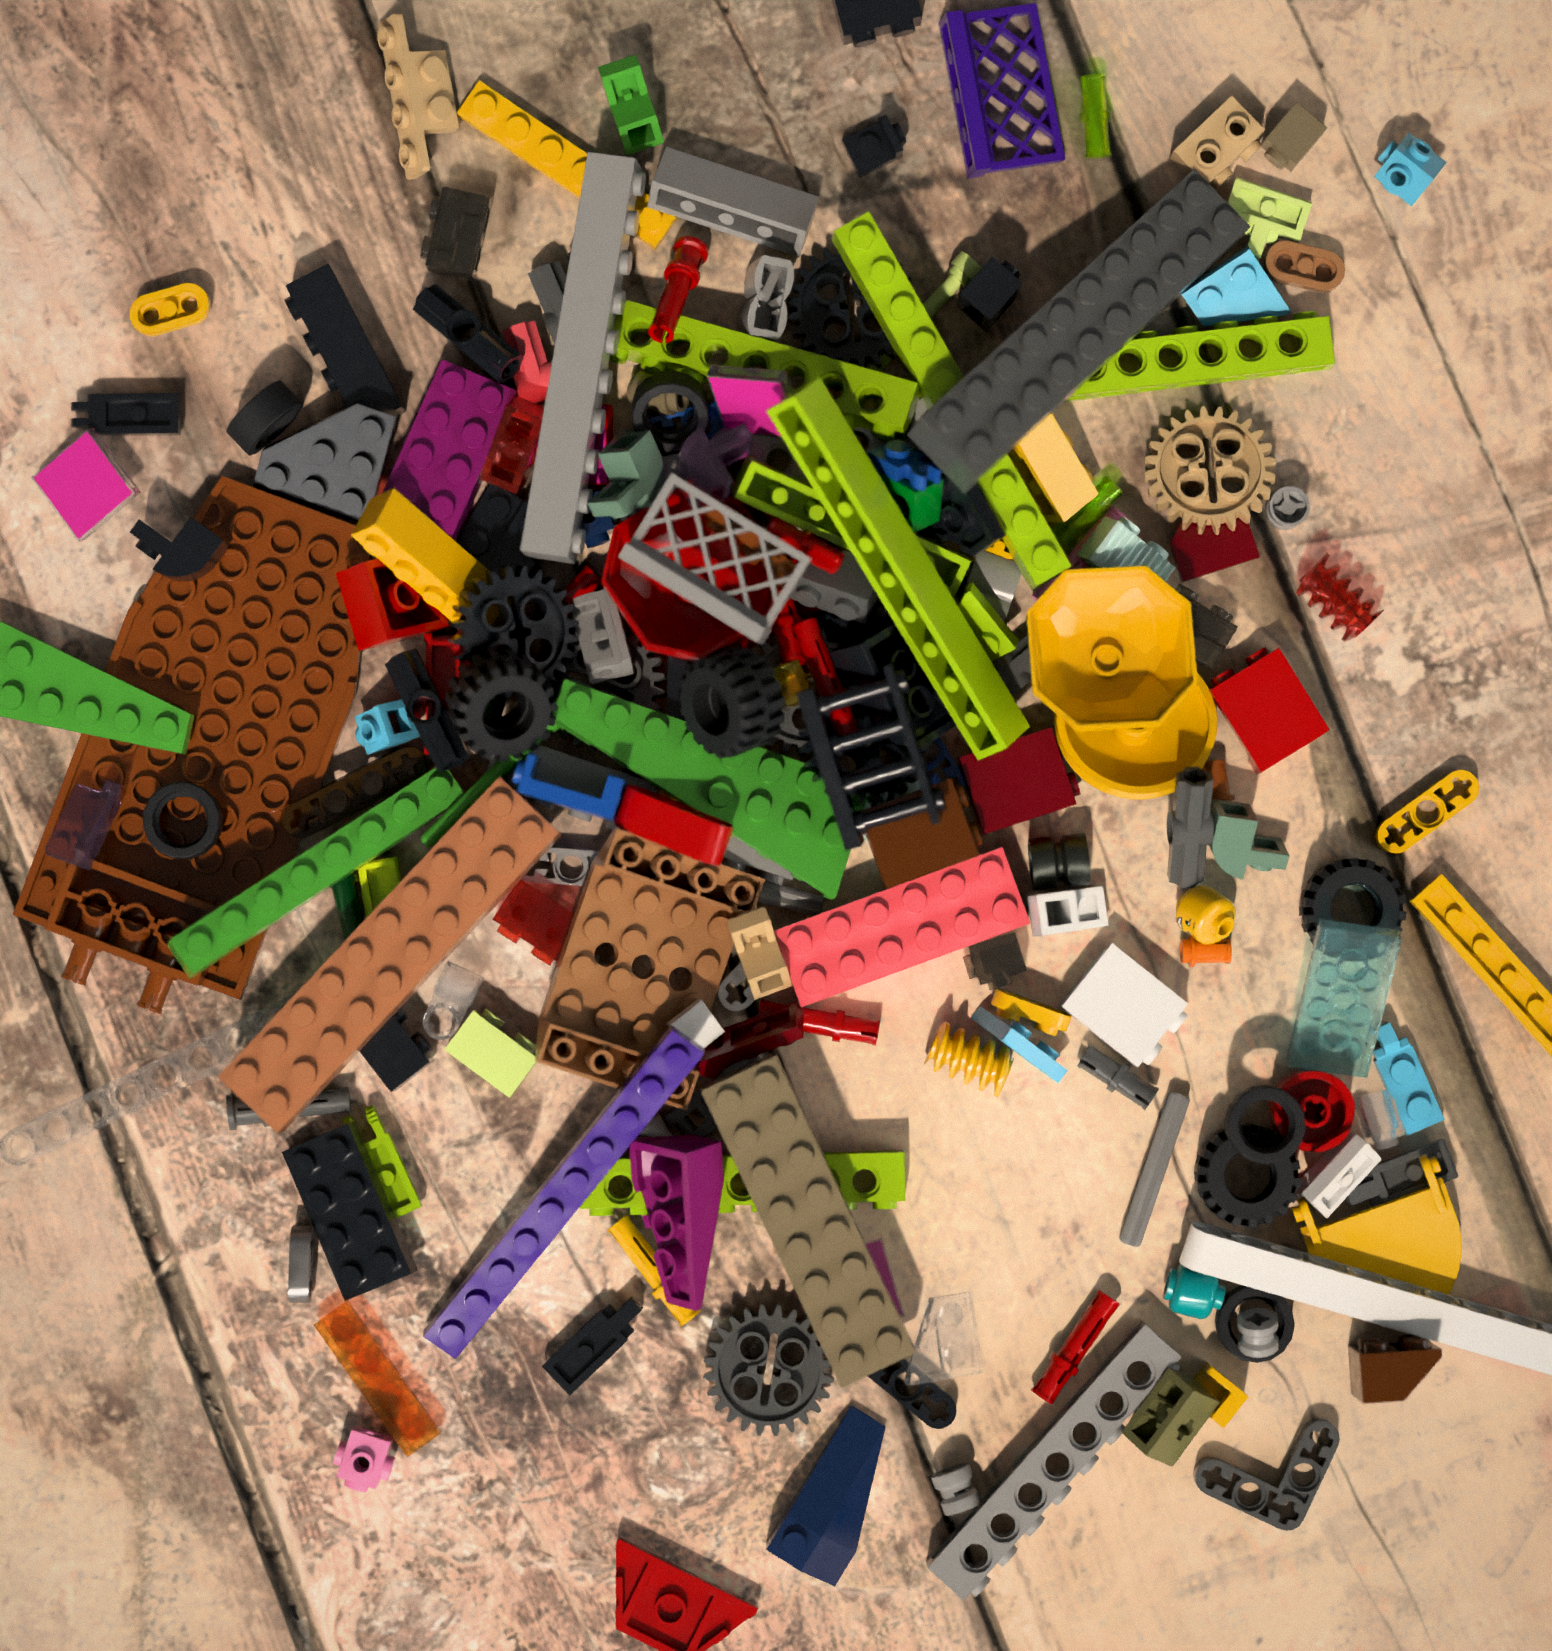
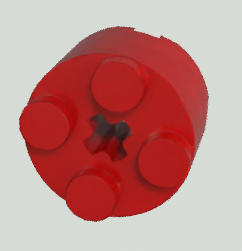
M1302 1069L1286 1075L1275 1085V1088L1285 1090L1294 1097L1303 1112L1306 1111V1102L1319 1104L1320 1106L1315 1111L1317 1116L1315 1120L1307 1116L1304 1117L1306 1129L1302 1143L1297 1149L1307 1152L1327 1151L1339 1145L1348 1136L1354 1119L1355 1103L1350 1090L1340 1079L1323 1071ZM1268 1100L1270 1124L1274 1132L1285 1138L1289 1129L1288 1115L1279 1104Z

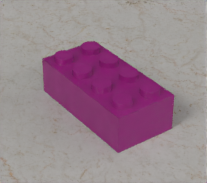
M441 360L383 493L395 488L454 541H457L516 407V390Z

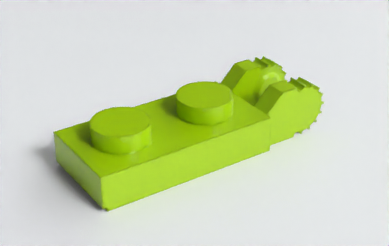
M372 1104L365 1108V1115L377 1138L365 1143V1146L394 1215L398 1218L422 1207L423 1204L390 1132H386L379 1113ZM350 1115L342 1118L343 1125L355 1121Z

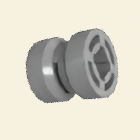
M1285 486L1278 489L1265 505L1267 521L1279 530L1295 528L1306 519L1310 511V502L1307 495L1295 486Z
M969 1463L948 1467L931 1476L935 1489L939 1490L943 1497L941 1506L945 1516L967 1511L983 1502L979 1490L972 1485L971 1478L973 1473Z

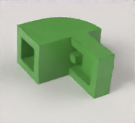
M636 54L599 66L598 70L603 83V89L626 156L663 144L664 140Z

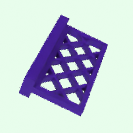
M1031 3L963 13L962 10L946 12L938 24L967 179L983 177L986 173L1063 162L1065 155L1037 4ZM1027 15L1030 33L1024 41L1004 28L1011 17ZM1005 18L1001 25L995 21V19ZM982 21L996 31L985 47L971 37L969 23ZM999 34L1018 47V50L1008 64L989 50ZM1031 38H1032L1033 48L1028 45V42L1031 40ZM974 49L980 53L977 59L975 58ZM1022 51L1036 61L1038 71L1031 80L1012 67ZM983 57H986L1003 70L993 86L978 75L977 66ZM1006 74H1009L1026 87L1015 103L996 89ZM1038 78L1041 88L1035 84ZM981 88L987 92L984 99L982 96ZM1029 91L1043 99L1045 110L1039 119H1036L1019 106ZM991 96L1010 109L1000 125L986 116L984 106ZM1014 113L1033 126L1023 142L1004 129ZM1045 117L1047 118L1048 127L1042 123ZM989 128L994 131V134L991 138L989 134ZM1037 129L1050 138L1053 153L1039 155L1027 146V143ZM998 135L1017 148L1010 160L994 161L992 144ZM1021 152L1028 156L1024 158H1018Z

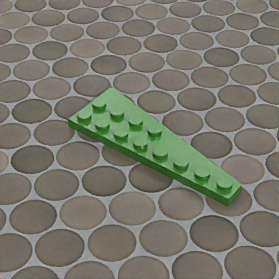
M0 621V717L186 755L195 715Z
M563 680L556 700L557 710L553 711V714L556 716L555 724L589 746L591 744L615 759L617 764L625 769L629 768L649 781L651 786L659 791L660 789L682 804L732 824L734 826L732 835L756 850L757 854L766 860H772L789 871L791 876L797 880H803L824 894L825 898L831 900L836 898L851 849L845 851L828 794L824 793L825 784L823 779L817 782L812 781L814 775L818 772L816 767L804 768V762L761 747L730 758H718L715 753H707L704 751L702 744L698 745L695 742L692 732H688L685 726L686 721L575 682ZM866 796L861 805L858 807L854 806L855 812L864 810L867 800Z

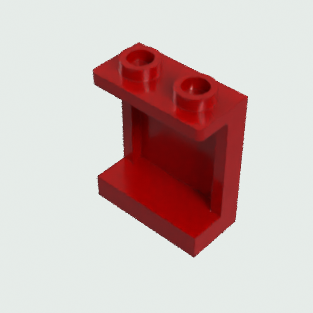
M1263 647L1245 659L1249 665L1245 669L1235 674L1232 668H1229L1211 679L1214 688L1210 689L1209 692L1250 758L1248 762L1256 774L1262 773L1330 731L1280 648L1269 653L1267 648Z

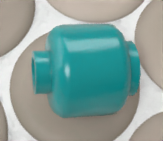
M1180 1264L1177 1269L1170 1268L1163 1299L1168 1300L1169 1308L1174 1313L1197 1319H1205L1210 1315L1213 1308L1220 1310L1226 1286L1219 1285V1278L1193 1271Z

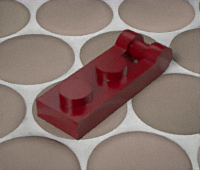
M792 1002L723 1028L725 1032L704 1048L705 1054L698 1061V1071L703 1077L715 1078L720 1075L723 1067L742 1060L753 1059L761 1053L780 1046L791 1045L795 1041L804 1038V1012L798 1002Z

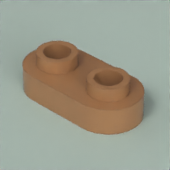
M1292 241L1275 243L1268 250L1264 258V269L1272 280L1319 293H1327L1334 290L1342 282L1345 275L1344 263L1336 253ZM1279 257L1288 258L1291 267L1287 270L1280 269L1277 265V259ZM1320 266L1326 267L1330 273L1329 278L1325 280L1318 278L1316 268Z

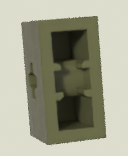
M1168 1368L1121 1433L1147 1457L1173 1467L1220 1401L1196 1379Z

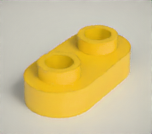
M183 283L138 297L131 305L130 321L141 334L151 337L159 336L201 323L207 318L211 303L209 296L200 286L193 283ZM189 299L197 300V308L193 312H186L184 310V304ZM151 310L158 311V320L154 323H147L145 319L146 314Z
M996 988L991 1001L993 1006L998 1007L996 1015L1008 1020L1014 1019L1019 1022L1020 1016L1035 1021L1033 1028L1053 1036L1057 1035L1058 1030L1067 1031L1072 1015L999 988Z

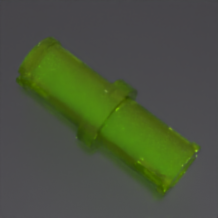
M1104 74L1081 76L1079 79L1081 82L1083 112L1079 113V120L1081 123H1084L1085 158L1110 157L1108 121L1112 118L1111 111L1107 110L1106 77Z

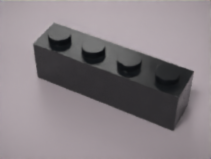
M329 263L285 285L290 297L284 299L295 321L300 318L303 319L309 332L302 336L313 357L321 354L327 368L321 370V373L331 392L339 389L345 401L343 405L339 406L340 410L363 399L399 411V415L405 413L388 376Z

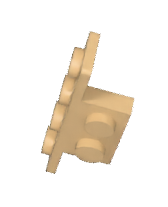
M394 13L379 23L377 39L380 49L383 50L386 65L385 83L391 92L393 103L392 122L399 136V161L405 169L406 179L411 180L420 177L430 170L424 134L453 133L459 129L445 50L409 52L402 13Z

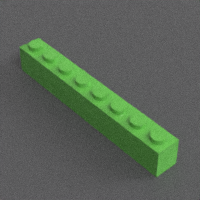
M436 767L170 939L167 944L168 948L189 979L193 978L444 814L464 794L463 790L449 770L439 773Z

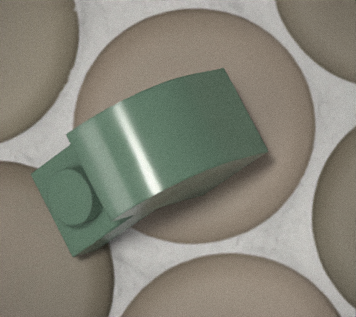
M651 431L619 433L598 453L610 482L588 502L594 517L612 516V518L618 519L629 515L634 509L651 508L664 485L663 461Z
M1217 799L1211 800L1214 836L1212 845H1209L1217 864L1224 872L1233 877L1243 879L1247 865L1259 871H1271L1272 868L1286 870L1290 855L1282 839L1255 835L1258 819L1250 804Z

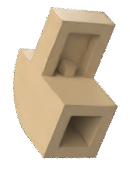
M766 908L741 912L735 918L727 920L733 944L754 1000L793 986Z

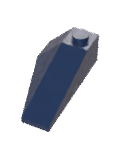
M853 1405L849 1407L766 1542L767 1551L805 1574L833 1586L837 1584L857 1551L886 1428L885 1425Z

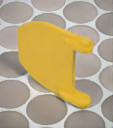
M1426 1154L1418 1156L1429 1187L1318 1227L1315 1226L1305 1197L1298 1199L1299 1205L1291 1208L1296 1222L1305 1220L1307 1225L1300 1228L1309 1254L1449 1295L1460 1268L1462 1239L1458 1219L1443 1178L1436 1179L1434 1173L1441 1171L1436 1156L1430 1158Z

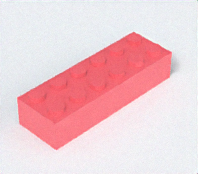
M1003 847L777 929L774 931L800 1006L804 1007L1028 925L1030 921Z

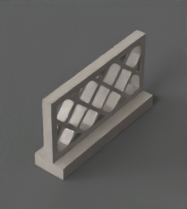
M673 473L668 477L630 543L625 544L618 556L753 641L764 644L772 631L770 628L812 560L811 557ZM675 486H678L689 493L693 510L671 516L667 499ZM696 498L709 506L699 508ZM663 508L665 517L656 519L661 509ZM714 510L724 514L727 532L705 537L700 514ZM694 516L700 539L677 544L672 521ZM731 519L742 525L743 528L733 530ZM667 524L672 546L655 550L642 542L651 526ZM752 531L759 536L762 553L740 558L735 535ZM729 537L734 560L712 565L707 542ZM766 541L779 549L768 551ZM701 544L706 567L692 571L683 567L679 549ZM673 551L675 561L668 558L663 553ZM788 553L799 560L791 576L775 580L770 556ZM764 558L769 581L747 587L742 563ZM736 565L741 588L728 592L720 590L717 587L714 571ZM708 572L710 583L698 575ZM786 583L781 593L778 594L776 585ZM771 587L774 604L767 616L764 617L752 609L748 592ZM743 594L745 604L732 596Z

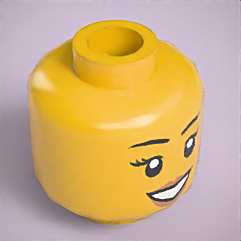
M1198 885L1186 890L1181 894L1176 903V922L1178 927L1204 945L1221 941L1234 928L1236 909L1233 902L1208 885Z

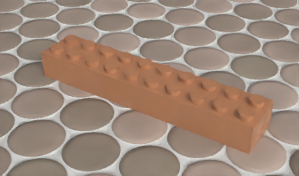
M498 777L221 1072L218 1078L276 1133L284 1132L555 844L562 834L504 779Z

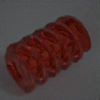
M1326 553L1299 580L1301 583L1296 594L1302 596L1311 592L1312 595L1307 605L1312 608L1322 603L1323 608L1319 617L1324 619L1334 615L1335 618L1330 628L1332 631H1335L1345 626L1346 630L1341 640L1347 642L1362 633L1384 609L1372 614L1371 610L1375 600L1371 598L1360 602L1359 600L1364 589L1360 586L1349 591L1348 588L1353 578L1348 575L1338 580L1336 577L1341 566L1335 564L1326 568L1325 565L1330 557Z

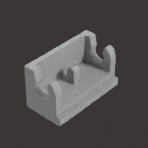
M603 589L574 598L575 608L572 610L574 620L579 621V624L575 627L590 685L634 674L619 612L607 591Z

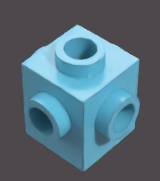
M1408 133L1400 144L1392 140L1379 156L1378 160L1383 165L1374 177L1382 183L1389 193L1399 196L1412 207L1447 162L1434 153L1427 142L1417 139Z

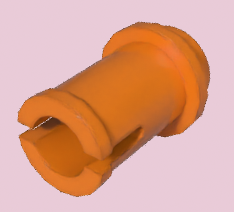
M1189 935L1188 939L1180 940L1181 963H1188L1189 967H1194L1195 963L1230 964L1232 956L1230 938H1224L1214 944L1204 945Z

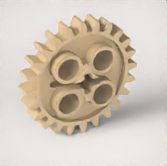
M1201 406L1200 417L1194 418L1189 410H1185L1183 423H1180L1174 417L1170 418L1171 432L1163 428L1158 429V438L1161 442L1151 441L1149 444V451L1153 455L1145 457V467L1152 470L1145 472L1144 479L1146 483L1153 484L1148 488L1149 498L1160 497L1156 502V510L1161 511L1169 507L1168 522H1172L1180 516L1183 518L1182 530L1184 531L1193 522L1197 524L1199 535H1202L1206 525H1211L1215 535H1219L1220 524L1226 523L1233 532L1236 528L1237 518H1240L1246 524L1250 523L1251 515L1249 509L1257 513L1262 512L1263 504L1260 499L1269 500L1271 490L1267 486L1275 484L1276 475L1268 471L1275 469L1276 459L1267 457L1272 451L1271 443L1260 444L1264 438V431L1250 432L1252 419L1249 418L1242 424L1237 423L1238 411H1234L1227 419L1223 418L1222 407L1218 406L1214 416H1209L1205 406ZM1204 438L1210 439L1212 469L1215 472L1216 503H1211L1209 499L1208 473L1205 469L1206 456L1203 445ZM1224 444H1231L1238 451L1232 455H1224L1218 448ZM1190 448L1195 450L1198 455L1192 459H1183L1177 453L1181 449ZM1231 481L1239 483L1243 489L1236 493H1229L1222 486ZM1187 486H1196L1201 489L1202 493L1196 497H1188L1182 490Z

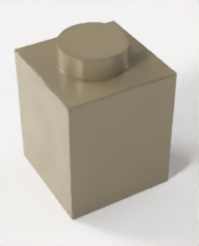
M1296 102L1262 143V148L1266 151L1264 156L1278 169L1282 170L1285 167L1292 172L1322 137L1328 127Z

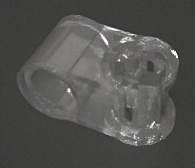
M447 961L433 991L434 995L423 1018L424 1029L430 1037L441 1041L450 1040L454 1037L462 1026L468 1011L471 1010L485 977ZM444 1011H447L449 1013L448 1020L453 1023L450 1030L443 1029L438 1034L435 1032L437 1025L431 1022L434 1015L441 1016Z

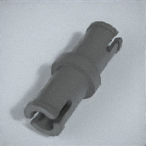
M1093 1045L1089 1046L1077 1065L1078 1068H1082L1107 1084L1106 1089L1113 1093L1116 1090L1141 1106L1143 1110L1147 1109L1149 1103H1151L1159 1090L1158 1087H1154L1129 1071L1130 1066L1123 1062L1120 1065L1095 1049Z

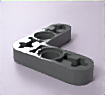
M1317 1418L1307 1422L1298 1436L1276 1485L1215 1457H1207L1197 1463L1193 1472L1194 1482L1203 1493L1280 1530H1294L1303 1522L1339 1445V1433L1335 1426L1325 1419ZM1322 1427L1327 1428L1325 1434L1330 1438V1442L1327 1445L1321 1443L1318 1446L1315 1454L1318 1457H1323L1321 1463L1318 1464L1311 1457L1300 1455L1303 1448L1311 1453L1315 1443L1310 1437L1311 1432H1320ZM1306 1463L1311 1465L1314 1470L1313 1480L1307 1485H1297L1292 1480V1471L1296 1465ZM1214 1466H1218L1220 1476L1231 1481L1233 1473L1239 1475L1231 1484L1229 1497L1222 1495L1227 1488L1218 1482H1213L1210 1487L1205 1486L1207 1480L1202 1475L1205 1469L1211 1471ZM1245 1483H1255L1260 1488V1497L1257 1502L1251 1505L1241 1503L1238 1499L1239 1488ZM1269 1491L1275 1492L1270 1499L1279 1505L1285 1506L1288 1501H1292L1291 1508L1296 1512L1293 1518L1286 1517L1283 1522L1279 1521L1280 1514L1268 1506L1266 1514L1260 1513L1267 1503Z

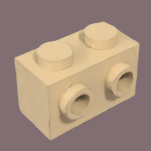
M1231 95L1173 150L1170 160L1186 176L1195 168L1217 190L1232 176L1233 172L1230 167L1239 158L1246 162L1263 146L1258 140L1263 135L1265 129Z

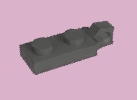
M1441 1138L1379 1162L1346 1197L1347 1204L1352 1206L1369 1199L1371 1207L1429 1187L1418 1156L1424 1154L1428 1158L1436 1156L1441 1171L1434 1173L1436 1179L1442 1177L1444 1183L1456 1179L1459 1176L1445 1140Z

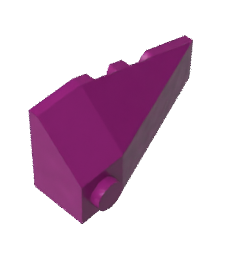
M696 1135L636 1138L629 1146L631 1179L635 1192L642 1191L648 1212L647 1215L642 1217L645 1228H652L658 1247L654 1254V1259L666 1301L669 1304L690 1310L702 1309L724 1182L721 1141Z

